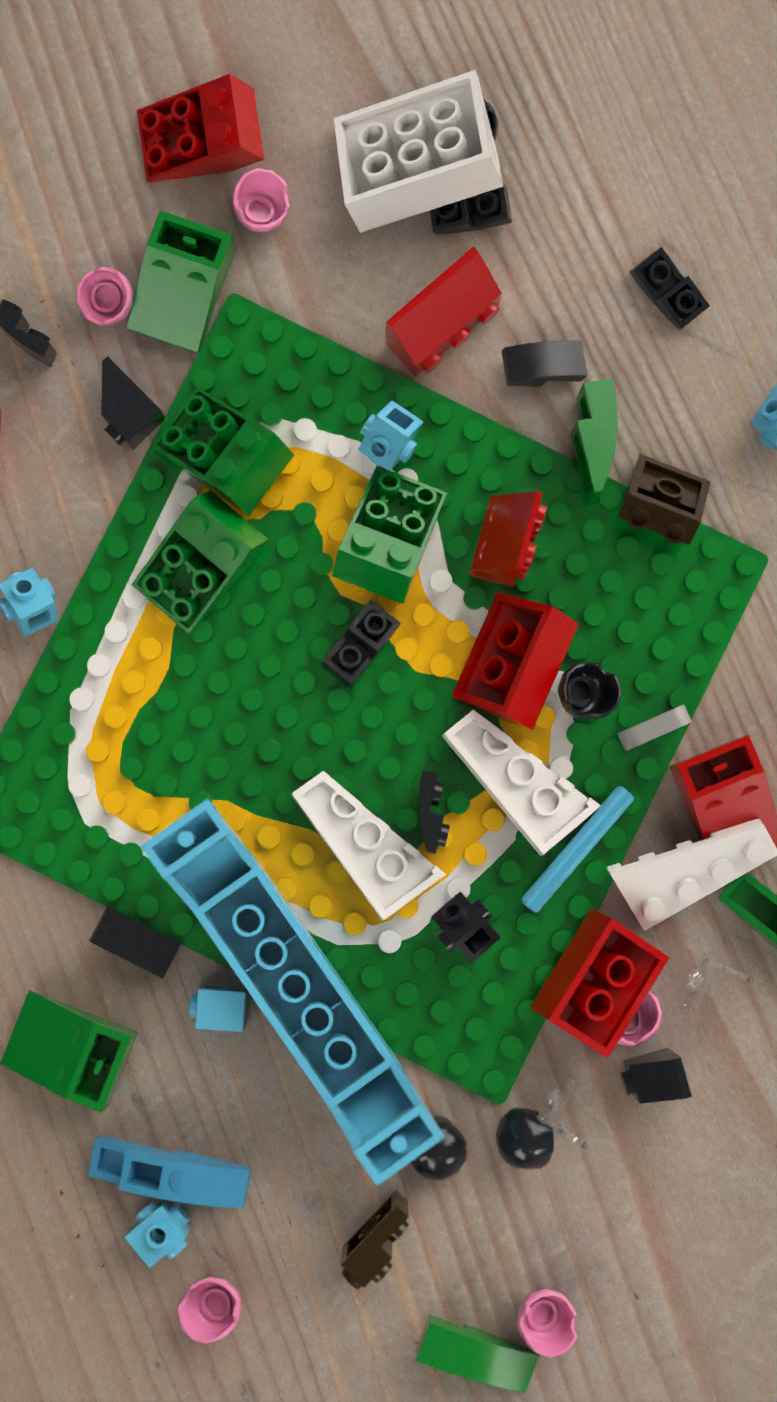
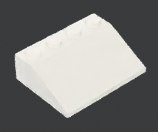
M476 70L333 118L344 204L360 233L503 187L499 159Z

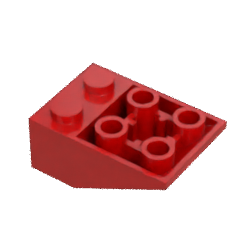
M231 74L137 110L146 181L149 183L231 172L264 160L254 88Z
M531 491L492 495L490 497L469 576L512 588L518 578L524 580L525 574H527L528 569L531 567L537 544L533 543L539 529L542 527L547 506L540 504L543 492Z
M749 735L737 738L669 766L700 841L710 838V834L759 818L777 848V813L764 769Z

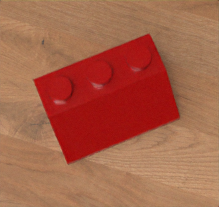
M474 246L386 321V345L415 377L423 370L426 373L431 372L443 360L441 354L451 346L455 349L460 347L471 336L470 329L480 321L482 324H486L500 310L498 305L500 304L502 292Z
M497 592L451 697L500 719L533 730L579 623L553 606Z
M590 909L536 996L530 1009L601 1055L609 1058L670 957L613 918Z

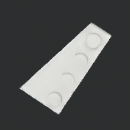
M475 710L468 713L442 735L448 745L540 856L544 855L601 806L592 798H587L575 789L574 785L564 777H559L543 765V762L532 753H527L515 744L512 738Z
M324 771L291 794L382 921L446 875L436 865L434 866L423 857L410 843H407L391 830L384 821L365 808L359 800Z
M757 818L710 834V838L692 843L691 840L676 844V849L658 855L651 852L639 856V861L624 866L617 863L606 868L641 927L646 931L777 856V848L764 824Z

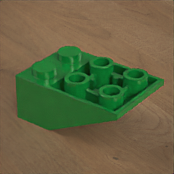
M159 210L146 246L127 330L198 354L236 251L232 234Z
M199 387L194 390L152 445L157 452L248 516L294 456L274 432Z
M376 466L338 549L332 577L403 604L441 512L447 492Z
M210 490L192 498L131 585L184 631L190 634L248 569L269 539Z
M29 990L0 1064L65 1099L102 1113L111 1103L138 1032Z

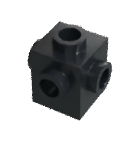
M461 891L431 916L441 928L435 935L450 952L458 948L471 964L501 938L487 922L492 917L490 912L477 898L471 903Z

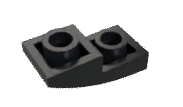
M504 183L503 187L430 210L432 228L435 235L475 231L512 223L508 190Z
M662 247L656 249L629 271L648 298L678 330L685 327L710 307L689 275L686 277L682 276Z
M2 299L0 303V328L23 351L51 367L57 352L49 343L50 338L31 328L27 333L30 325L23 314H21L23 310L19 306Z
M582 341L534 342L505 347L501 351L507 386L541 387L547 380L581 382L587 376Z
M370 600L349 625L346 633L322 660L321 666L349 688H352L401 623Z
M423 770L418 798L420 829L427 852L436 854L437 847L445 848L450 825L443 824L445 815L429 812L431 805H439L443 783L436 782L438 773Z
M108 906L89 939L91 943L162 979L181 945L179 942Z

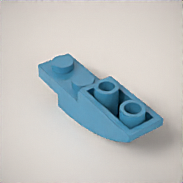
M100 1134L94 1140L88 1176L119 1184L118 1190L138 1195L204 1206L244 1208L252 1167L181 1149L173 1153Z

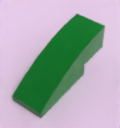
M613 378L583 383L576 398L581 420H577L570 437L587 506L594 505L601 494L611 469L616 448L618 416Z
M745 873L731 881L718 896V900L777 949V895L749 873Z
M431 1314L428 1316L415 1351L416 1361L486 1385L526 1393L539 1354L531 1349L465 1324V1327H461Z

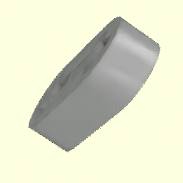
M681 705L617 733L624 750L627 751L687 725L692 721L685 705Z

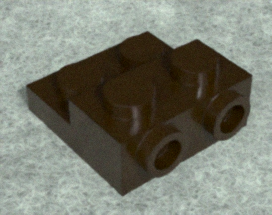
M640 454L634 466L629 486L623 497L618 518L627 521L634 529L646 528L659 533L670 543L677 544L682 542L690 545L702 520L711 481Z
M397 1189L342 1246L341 1266L344 1269L341 1273L357 1290L361 1286L365 1288L372 1280L378 1283L387 1275L392 1268L390 1263L392 1259V1242L396 1241L409 1226L406 1222L409 1218L408 1200Z

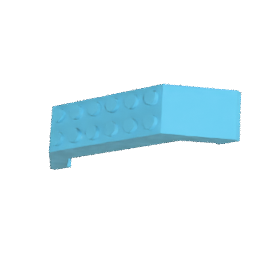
M209 799L203 801L141 845V848L163 880L165 879L193 911L328 1105L351 1145L353 1153L376 1186L445 1138L390 1047L261 863Z

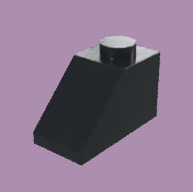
M108 356L102 361L101 415L108 424L104 430L119 446L126 442L134 450L163 422L165 416L161 409Z
M669 1048L623 1060L626 1071L620 1072L625 1092L627 1095L633 1094L639 1104L692 1097L681 1057Z

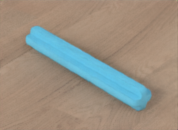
M621 786L613 790L524 894L521 901L525 906L535 913L540 911L633 802L634 797L629 791Z

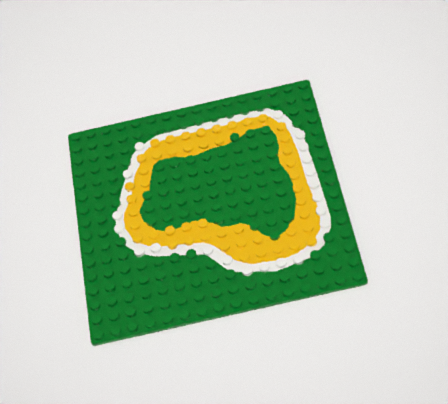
M230 294L0 734V853L234 971L193 911L165 879L163 880L141 848L142 844L203 801L209 799L261 863L392 1052L495 1104H503L545 1021V1018L531 1010L530 1006L590 909L599 910L613 882V878L606 867L617 863L621 865L689 724L627 751L624 750L617 733L681 705H685L692 720L768 564V557L764 553L703 523H700L690 545L682 542L677 544L670 543L663 535L646 528L634 529L627 521L618 518L621 503L628 486L607 477L603 490L595 504L587 506L575 460L238 294ZM199 387L274 432L294 456L249 516L223 500L269 540L248 569L192 633L188 634L131 584L192 498L210 491L152 447L190 395ZM391 400L422 420L423 424L413 439L418 445L412 456L406 463L400 460L390 471L447 492L441 512L403 604L332 577L338 549L376 466H379L358 450L365 437L360 432L368 418L372 414L377 415ZM531 491L543 492L540 504L547 506L542 527L539 529L533 543L537 544L531 567L528 569L527 574H525L524 580L518 578L512 588L469 576L490 497L492 495ZM497 592L553 606L579 623L533 730L500 719L451 697ZM372 600L397 619L401 625L352 688H349L322 667L321 663L346 633L349 625L368 602ZM599 663L603 670L616 674L619 678L622 696L618 708L607 717L599 720L582 721L568 714L562 707L557 693L562 674L574 664ZM472 710H475L512 738L515 744L527 753H532L543 762V765L559 777H564L574 785L575 789L587 798H592L601 805L618 786L625 788L634 797L633 802L540 911L536 913L523 904L521 901L522 897L595 812L544 855L540 856L442 737L446 731ZM423 770L438 773L436 782L443 783L439 805H431L429 812L445 815L443 824L450 825L445 848L437 847L436 854L427 852L420 829L418 798ZM322 771L327 773L359 800L365 808L384 821L391 830L407 843H410L423 857L446 874L384 921L379 918L291 795ZM460 891L471 903L477 898L492 915L487 922L501 937L472 964L458 948H455L452 952L447 949L435 935L441 928L431 918Z

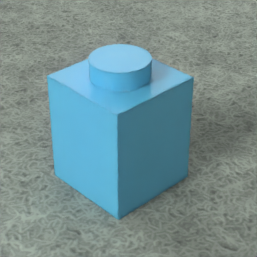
M201 986L198 989V995H191L189 1017L196 1019L195 1029L243 1032L246 1027L248 991L243 988Z

